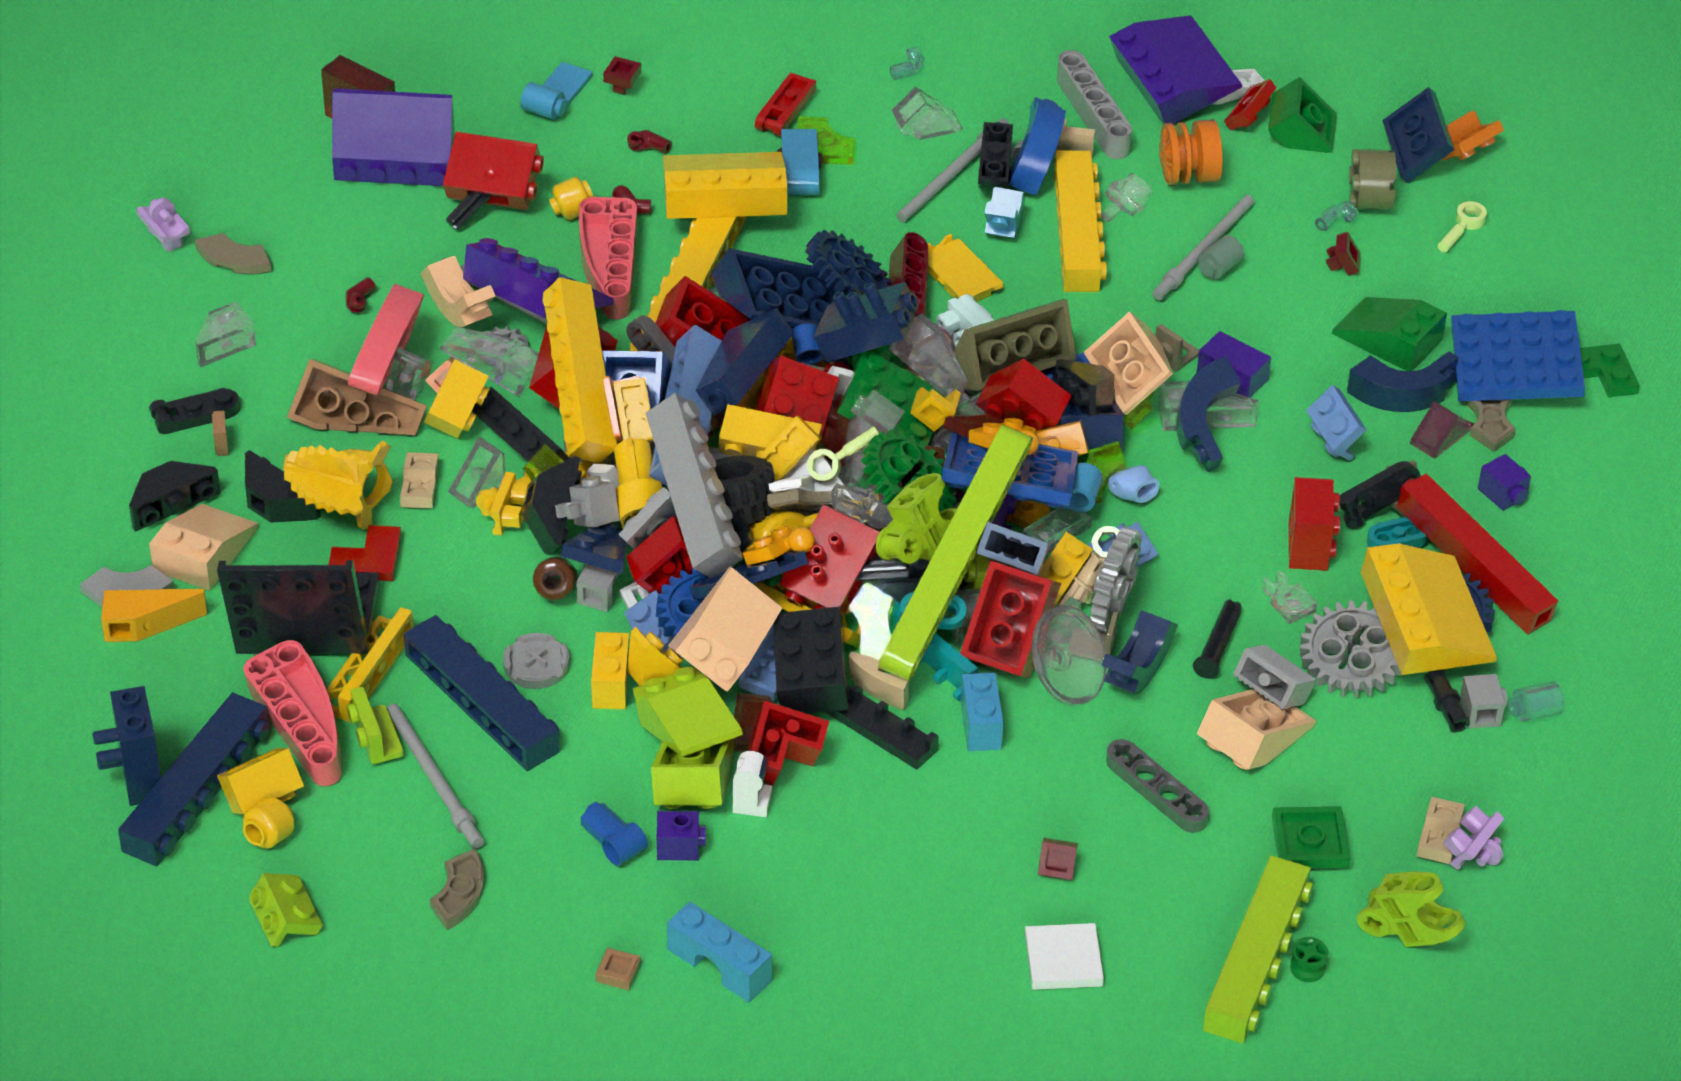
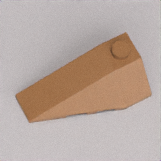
M309 359L287 418L319 430L403 435L417 434L427 405L384 387L379 395L375 396L348 386L351 373L317 359Z

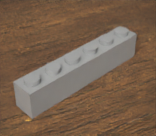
M674 393L645 414L692 567L710 578L724 572L743 559L739 547L741 541L738 534L734 531L731 522L732 512L725 503L723 496L724 487L718 479L714 468L716 467V461L709 452L707 446L708 436L702 428L698 417L700 416L699 408L692 400H687Z

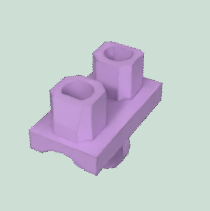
M168 198L153 199L150 206L136 208L137 216L147 226V230L158 238L166 251L182 247V237L190 234V229L175 212L174 204Z
M1477 806L1467 811L1460 820V823L1472 835L1469 837L1460 827H1457L1443 842L1455 855L1449 864L1456 870H1459L1466 860H1472L1477 856L1476 863L1479 866H1484L1486 863L1497 865L1503 858V851L1500 847L1501 840L1495 836L1492 839L1489 838L1504 820V817L1497 811L1489 817Z

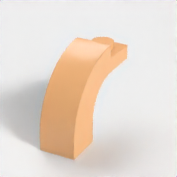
M455 255L428 265L420 273L436 306L453 325L465 327L493 315L488 305L496 296L492 286L489 285L475 291L466 280H463V272Z

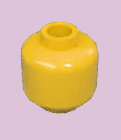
M572 177L553 186L552 193L554 197L549 199V202L556 216L562 214L564 219L572 221L579 217L580 203L584 199L594 196L586 180L581 181L578 177Z
M274 797L265 798L246 811L243 817L244 836L251 844L263 849L274 847L290 836L294 829L292 810L287 804Z

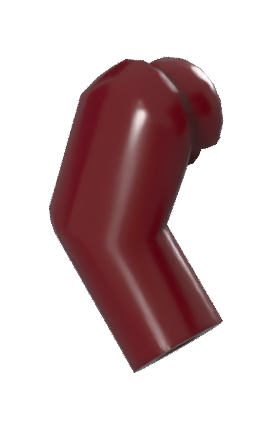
M649 130L633 131L627 136L629 148L635 151L655 149L667 154L672 147V141Z
M623 185L614 188L612 197L629 198L636 203L637 214H651V200L636 199L629 188Z
M371 278L363 279L346 291V307L351 312L359 313L365 309L367 303L365 296L376 289L375 283Z

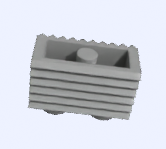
M1265 644L1263 646L1257 645L1253 648H1246L1233 673L1234 678L1239 677V681H1244L1245 685L1249 684L1250 688H1254L1255 692L1259 691L1260 695H1264L1265 699L1269 698L1270 703L1274 702L1275 706H1280V709L1305 704L1316 682L1314 677Z

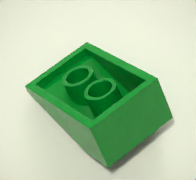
M1365 297L1332 330V334L1405 371H1413L1443 340L1447 312L1422 300Z

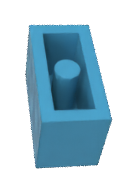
M996 673L962 674L960 702L967 750H1001L1003 718Z

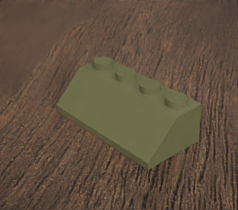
M1067 299L1057 300L965 329L951 356L956 388L975 391L983 390L990 375L1023 358L1040 371L1056 366L1057 359L1076 360Z

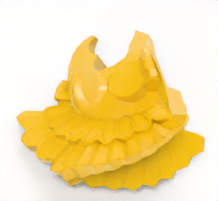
M381 441L372 451L362 449L337 451L332 447L326 450L321 445L317 448H314L312 445L308 448L301 447L299 451H290L289 454H286L283 464L284 480L291 483V490L297 493L298 498H304L306 505L315 504L316 509L324 508L327 513L336 510L340 515L347 512L356 516L358 527L365 530L368 529V525H373L372 508L391 489L393 480L386 464L383 462L391 446L385 441ZM375 466L377 471L375 487L372 493L367 498H364L363 488L365 480H367L368 474Z

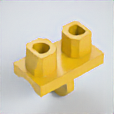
M505 472L499 490L495 487L484 489L476 497V504L481 510V514L484 516L490 515L495 521L492 529L493 535L502 536L505 527L521 528L524 521L521 515L522 507L514 505H523L528 484L516 483V476L513 472Z

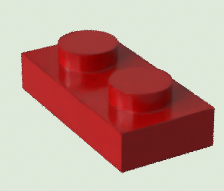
M1271 79L1250 86L1224 120V123L1230 130L1241 126L1246 128L1257 120V113L1270 103L1271 99L1269 97L1277 88Z

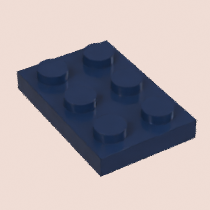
M1429 87L1382 120L1391 149L1395 152L1400 177L1407 183L1455 150L1436 93Z

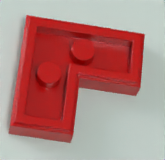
M368 525L365 547H332L328 565H346V560H353L355 573L379 572L380 581H393L401 540V527Z

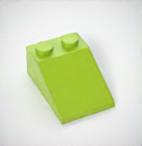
M694 667L679 668L672 675L664 678H651L646 680L644 685L633 688L640 725L681 757L743 735L742 728L708 677Z
M735 738L683 757L679 756L662 742L651 766L654 805H664L668 809H677L684 805H698L702 809H711L722 805L728 790Z

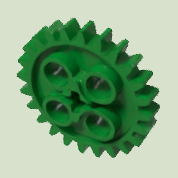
M889 430L886 434L881 431L869 441L866 448L862 451L864 457L861 459V462L866 465L862 471L871 476L867 483L876 485L877 488L874 493L884 496V504L891 502L907 485L923 475L938 473L942 476L944 459H936L934 457L935 450L931 449L928 451L925 449L924 441H921L919 444L916 443L912 434L906 439L902 431H899L897 435L892 430ZM915 465H919L921 469L903 488H900L898 483ZM945 482V487L942 490L943 495L939 500V512L953 508L952 505L957 501L954 496L958 491L949 486L947 482Z

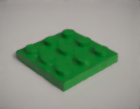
M868 350L862 352L858 358L837 413L868 430L875 426L879 433L883 431L886 434L889 430H892L897 435L899 431H902L906 439L912 434L916 443L919 444L921 441H924L925 446H928L933 431L910 413L916 393L921 387L925 388L928 392L934 389L944 398L947 393L940 390L937 386L913 375L910 371L886 360L881 355Z

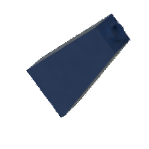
M777 308L726 332L695 390L713 415L726 410L728 404L737 405L793 336L794 331Z

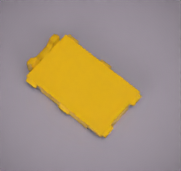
M948 234L936 246L928 243L927 272L937 282L944 285V289L952 298H959L969 294L978 302L990 297L991 291L1004 287L1003 282L959 238L953 240V235Z

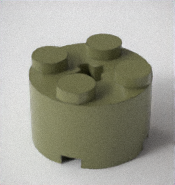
M1352 149L1351 166H1349L1348 176L1349 184H1352V191H1350L1349 208L1393 209L1395 190L1393 188L1394 180H1396V156L1394 150Z

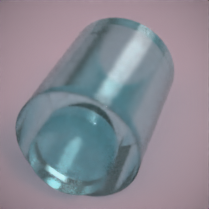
M1555 681L1515 689L1513 697L1509 699V706L1513 716H1517L1521 722L1561 714L1564 709V700L1559 685Z

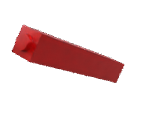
M1427 473L1415 480L1409 479L1402 485L1396 507L1444 554L1455 556L1460 570L1464 574L1470 573V579L1473 582L1480 580L1481 589H1488L1489 598L1493 599L1494 603L1527 635L1552 620L1559 600Z

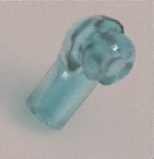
M920 47L908 48L906 50L908 58L905 62L890 66V73L894 80L919 72L924 62V56L921 54L922 50Z
M1344 201L1328 207L1315 220V225L1319 230L1326 231L1339 217L1342 216L1346 222H1350L1359 212L1353 206L1354 203Z

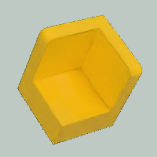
M921 387L916 393L910 413L935 432L955 415L961 392L955 389L944 398L934 389L928 392L925 388Z

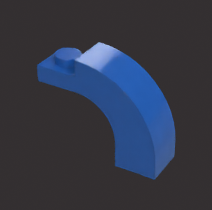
M1034 98L1030 106L1029 124L1025 138L1009 172L1008 185L1035 196L1054 156L1065 120L1066 111L1062 110L1054 101Z

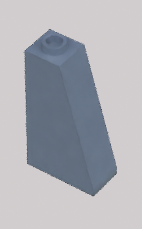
M987 522L976 553L1039 575L1050 544Z

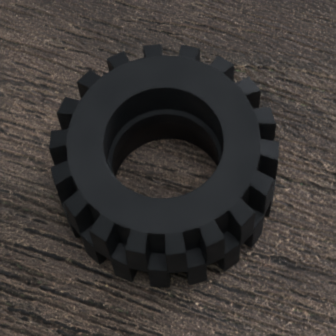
M745 455L715 460L716 467L714 468L718 479L724 487L723 496L730 510L748 524L760 521L776 510L768 506L767 495L773 494L769 490V484L775 481L771 462H767L764 458Z

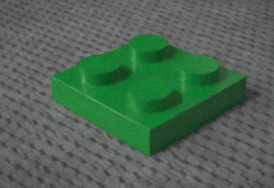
M1342 806L1273 808L1272 821L1278 858L1308 866L1311 869L1349 868L1350 854Z

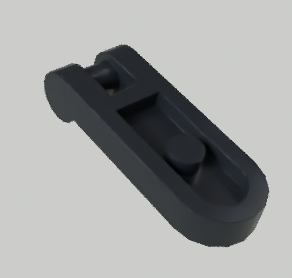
M226 388L170 402L156 400L149 406V411L152 418L155 419V425L160 434H170L212 423L214 411H225V419L234 417L240 410L238 394Z
M1401 461L1342 493L1339 506L1341 510L1345 511L1343 518L1346 526L1352 529L1360 527L1364 523V519L1398 501L1402 485L1409 479L1415 480L1420 477L1419 470L1408 461Z

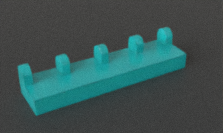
M889 594L878 600V614L872 621L870 628L876 631L883 627L892 634L900 620V603ZM936 633L920 664L926 662L937 671L933 675V680L937 684L947 680L957 688L953 693V697L958 701L961 699L962 674L978 673V667Z

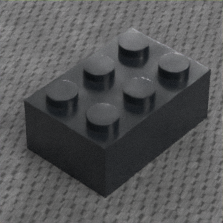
M840 606L779 613L773 623L776 692L779 705L806 714L848 710L845 635Z

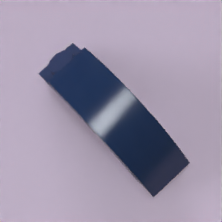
M1448 351L1426 368L1417 371H1400L1388 367L1370 355L1350 369L1347 393L1369 406L1386 411L1415 412L1425 410L1444 401L1446 387L1451 386L1456 380L1458 357Z
M1227 356L1207 364L1193 376L1183 393L1177 409L1176 431L1180 446L1184 449L1194 445V457L1200 465H1204L1207 472L1218 468L1223 459L1207 425V409L1215 402L1236 394L1241 384Z
M1141 610L1132 634L1123 650L1117 656L1105 654L1101 666L1109 670L1104 682L1132 693L1141 692L1149 684L1163 662L1178 624Z

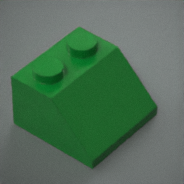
M1298 77L1272 94L1268 131L1275 140H1279L1286 148L1329 153L1333 150L1337 113L1301 77Z

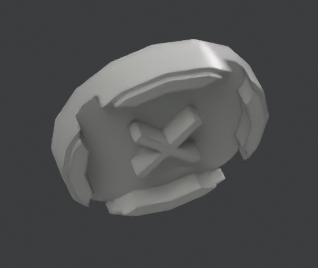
M535 632L521 635L516 638V642L511 646L510 643L508 644L503 654V668L506 676L514 684L523 688L541 689L551 687L564 678L568 673L570 664L567 646L563 642L561 644L556 641L554 636L545 633Z

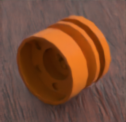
M1214 119L1194 121L1190 135L1184 122H1179L1176 129L1173 123H1164L1162 125L1159 157L1163 175L1168 186L1176 185L1179 179L1182 184H1188L1192 170L1198 183L1218 182L1220 180L1223 164L1222 144L1219 127Z

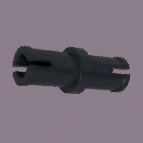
M1443 669L1429 671V675L1426 674L1424 680L1434 696L1433 703L1436 709L1442 711L1451 732L1457 733L1465 730V726L1470 725V720L1459 703L1461 698L1458 691L1452 689Z

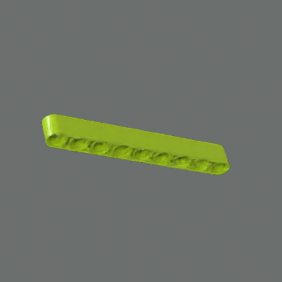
M1004 424L1001 425L881 655L878 668L907 681L912 679L976 555L987 522L992 523L1030 450L1033 437Z

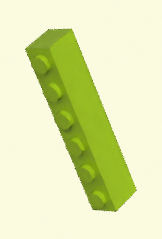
M1270 855L1206 1006L1203 1024L1204 1032L1244 1044L1248 1032L1256 1031L1261 1016V1011H1258L1260 1004L1266 1006L1271 993L1272 985H1269V981L1271 978L1275 980L1278 978L1282 966V959L1279 958L1281 952L1287 954L1293 938L1290 930L1292 927L1298 928L1303 914V908L1300 906L1302 902L1308 903L1314 886V883L1308 882L1311 867Z

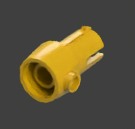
M627 438V440L620 442L614 448L619 485L615 490L622 529H624L629 519L635 517L646 506L648 499L662 489V483L649 476L653 456L650 443L644 439Z

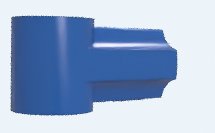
M801 324L792 329L794 331L792 341L797 362L815 364L819 361H825L813 337L818 328L814 324ZM846 357L830 362H842L847 364Z
M597 801L592 803L581 816V825L601 843L606 857L615 866L623 864L648 847L647 838L642 829L634 822L626 824L604 803L600 804Z

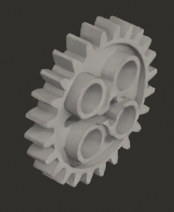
M1122 527L1121 531H1118L1116 539H1113L1106 556V561L1104 560L1093 588L1095 596L1092 599L1094 604L1090 610L1091 617L1089 620L1092 629L1107 633L1113 612H1118L1119 618L1124 609L1126 599H1128L1138 574V566L1136 565L1139 561L1138 555L1141 551L1140 545L1142 542V534L1138 530Z
M1353 600L1349 601L1348 608H1343L1339 602H1336V611H1331L1325 606L1323 608V617L1314 614L1313 624H1305V633L1301 634L1300 645L1302 667L1308 668V674L1312 677L1317 676L1316 686L1319 687L1327 683L1328 693H1332L1336 688H1339L1341 697H1344L1349 690L1353 691L1355 698H1358L1360 690H1364L1370 697L1372 696L1373 687L1383 692L1385 690V681L1395 684V674L1401 675L1375 608L1368 610L1366 601H1363L1360 608H1355Z

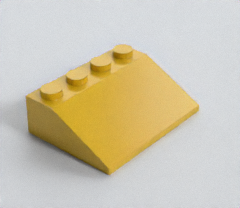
M782 152L663 155L666 219L787 215V177Z
M1400 543L1367 548L1361 575L1401 675L1496 662L1497 656L1455 556Z

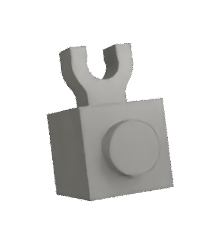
M600 476L581 479L582 484L569 487L571 502L555 505L557 518L567 517L568 519H574L575 525L597 527L620 520L615 483L601 481Z

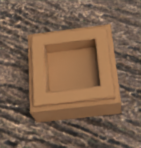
M214 411L212 414L215 453L217 456H227L229 454L225 411Z
M607 948L595 974L596 982L629 991L641 966V956Z

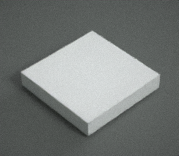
M1095 923L1025 926L1024 935L1032 990L1103 986L1104 978Z

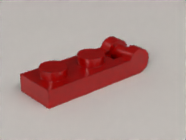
M790 72L757 115L754 124L755 129L763 132L770 130L773 131V135L781 137V129H788L790 123L816 91V80Z

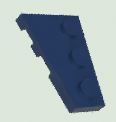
M614 522L597 527H589L563 544L561 557L622 574L626 542L618 534L623 529L618 528V525Z
M805 551L785 552L773 560L746 565L745 562L733 567V569L754 584L806 565L808 561ZM726 571L690 586L693 599H705Z

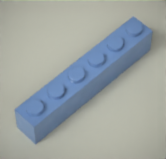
M694 325L676 342L665 399L677 393L687 400H692L699 408L700 416L698 417L702 428L708 436L712 428V424H710L712 413L695 390L722 341ZM655 447L649 476L667 486Z

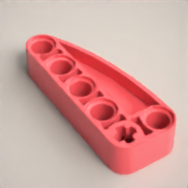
M588 197L580 203L579 207L580 253L584 275L587 283L591 284L593 289L614 299L613 305L600 307L603 313L610 319H623L631 311L637 239V206L629 198Z
M394 283L359 352L348 380V386L375 396L379 395L408 344L424 294Z
M287 640L251 657L244 664L243 670L252 698L255 702L267 706L268 720L313 782L320 786H330L338 782L342 776V751L333 709L323 680L303 646L297 641Z

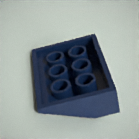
M728 248L712 272L719 296L750 319H754L777 308L790 327L806 323L814 324L818 327L827 306L834 304L832 298L835 295V290L827 288L825 280L818 279L819 272L812 270V265Z

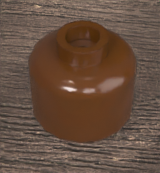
M550 557L540 562L533 574V586L537 593L549 600H560L570 595L576 588L578 580L574 565L562 557Z

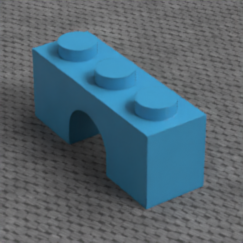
M688 902L667 922V950L693 967L707 957L718 967L722 976V986L750 1003L772 982V954L692 902Z

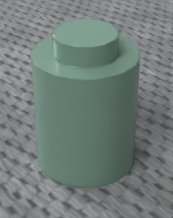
M1225 235L1199 255V269L1203 275L1211 279H1219L1243 260L1244 249L1236 238Z

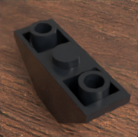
M984 122L978 187L1008 189L1013 124Z
M1064 359L1056 360V370L1053 371L1052 381L1072 395L1069 401L1089 416H1095L1113 405L1115 374L1102 365Z
M251 450L245 453V489L247 507L270 523L317 520L321 517V510L316 509L315 504L306 505L305 499L298 498L297 493L291 490V483L284 480V471L271 464L265 457H260Z
M574 456L538 474L527 486L521 515L545 554L551 555L566 543L569 529L565 528L567 517L557 518L555 505L571 502L569 487L579 485L582 471L578 470L580 457Z
M169 461L142 473L129 504L133 530L135 532L220 494L218 470L213 466Z

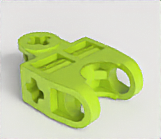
M931 473L917 478L907 485L887 506L893 520L880 531L876 539V551L881 559L894 560L897 558L907 564H912L918 559L931 560L957 510L956 508H948L939 512V500L943 495L942 490L945 487V482L940 474Z
M1417 871L1385 874L1379 887L1372 889L1369 893V903L1366 908L1360 910L1357 915V923L1364 932L1375 937L1398 934L1405 947L1435 945L1449 941L1463 930L1466 921L1459 911L1443 907L1433 901L1444 890V885L1439 876L1431 872Z

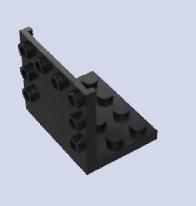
M346 560V565H227L226 561H219L217 573L236 654H259L287 640L299 642L307 654H368L380 586L379 572L355 573L353 560Z

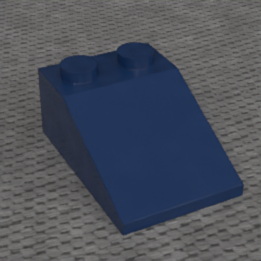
M1114 399L1112 406L1095 416L1087 415L1071 401L1068 402L1056 426L1081 420L1089 452L1107 456L1112 455L1113 451H1122L1124 414Z

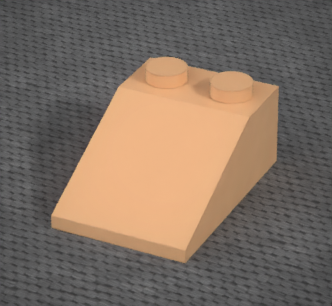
M1130 311L1084 351L1091 364L1102 365L1115 374L1113 398L1125 415L1130 413L1173 375L1164 349L1150 327Z
M200 504L166 522L149 543L152 566L166 576L210 591L219 580L217 573L219 561H226V564L230 565L257 531L259 525L257 522L205 504Z
M729 567L669 643L668 647L716 685L728 692L749 665L782 607L736 570Z
M1254 689L1213 699L1197 735L1206 740L1210 748L1231 757L1236 766L1250 770L1268 764L1312 729L1316 720L1297 707L1280 709L1279 705L1275 706L1274 702L1270 703L1269 698L1265 699L1264 695L1259 694V691L1255 692Z

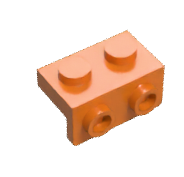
M1470 111L1447 124L1446 126L1455 150L1442 160L1458 156L1459 160H1463L1476 153L1475 147L1483 148L1496 141L1494 136L1504 131L1500 120L1481 125L1476 112Z

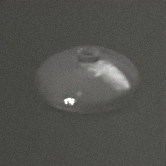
M1062 605L1047 610L1038 620L1032 637L1031 653L1035 672L1044 688L1059 702L1067 705L1087 703L1100 692L1106 676L1107 668L1101 666L1105 657V646L1100 632L1090 617L1076 607Z

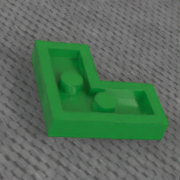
M1620 343L1580 348L1584 378L1599 377L1608 398L1638 394L1640 385Z

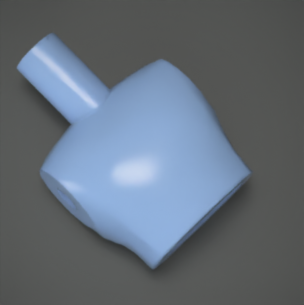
M1112 463L1105 465L1103 471L1105 475L1110 477L1108 480L1109 489L1117 497L1128 501L1144 503L1154 498L1158 493L1160 483L1151 475L1146 466L1138 465L1121 469Z

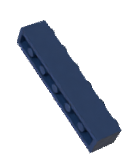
M435 615L404 633L406 657L527 772L560 753V730L556 723L543 716L535 703L531 700H526L511 681H506L491 662H486L477 653L471 643H466L460 638L451 624H446Z
M233 692L229 695L119 827V839L123 853L157 867L165 856H169L173 852L177 841L185 832L187 833L192 829L195 819L204 809L210 807L214 796L222 788L217 775L241 763H245L258 742L263 741L270 731L267 706Z

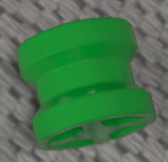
M1304 937L1294 944L1290 970L1295 978L1303 982H1315L1324 976L1325 963L1328 957V949L1324 942L1317 938Z

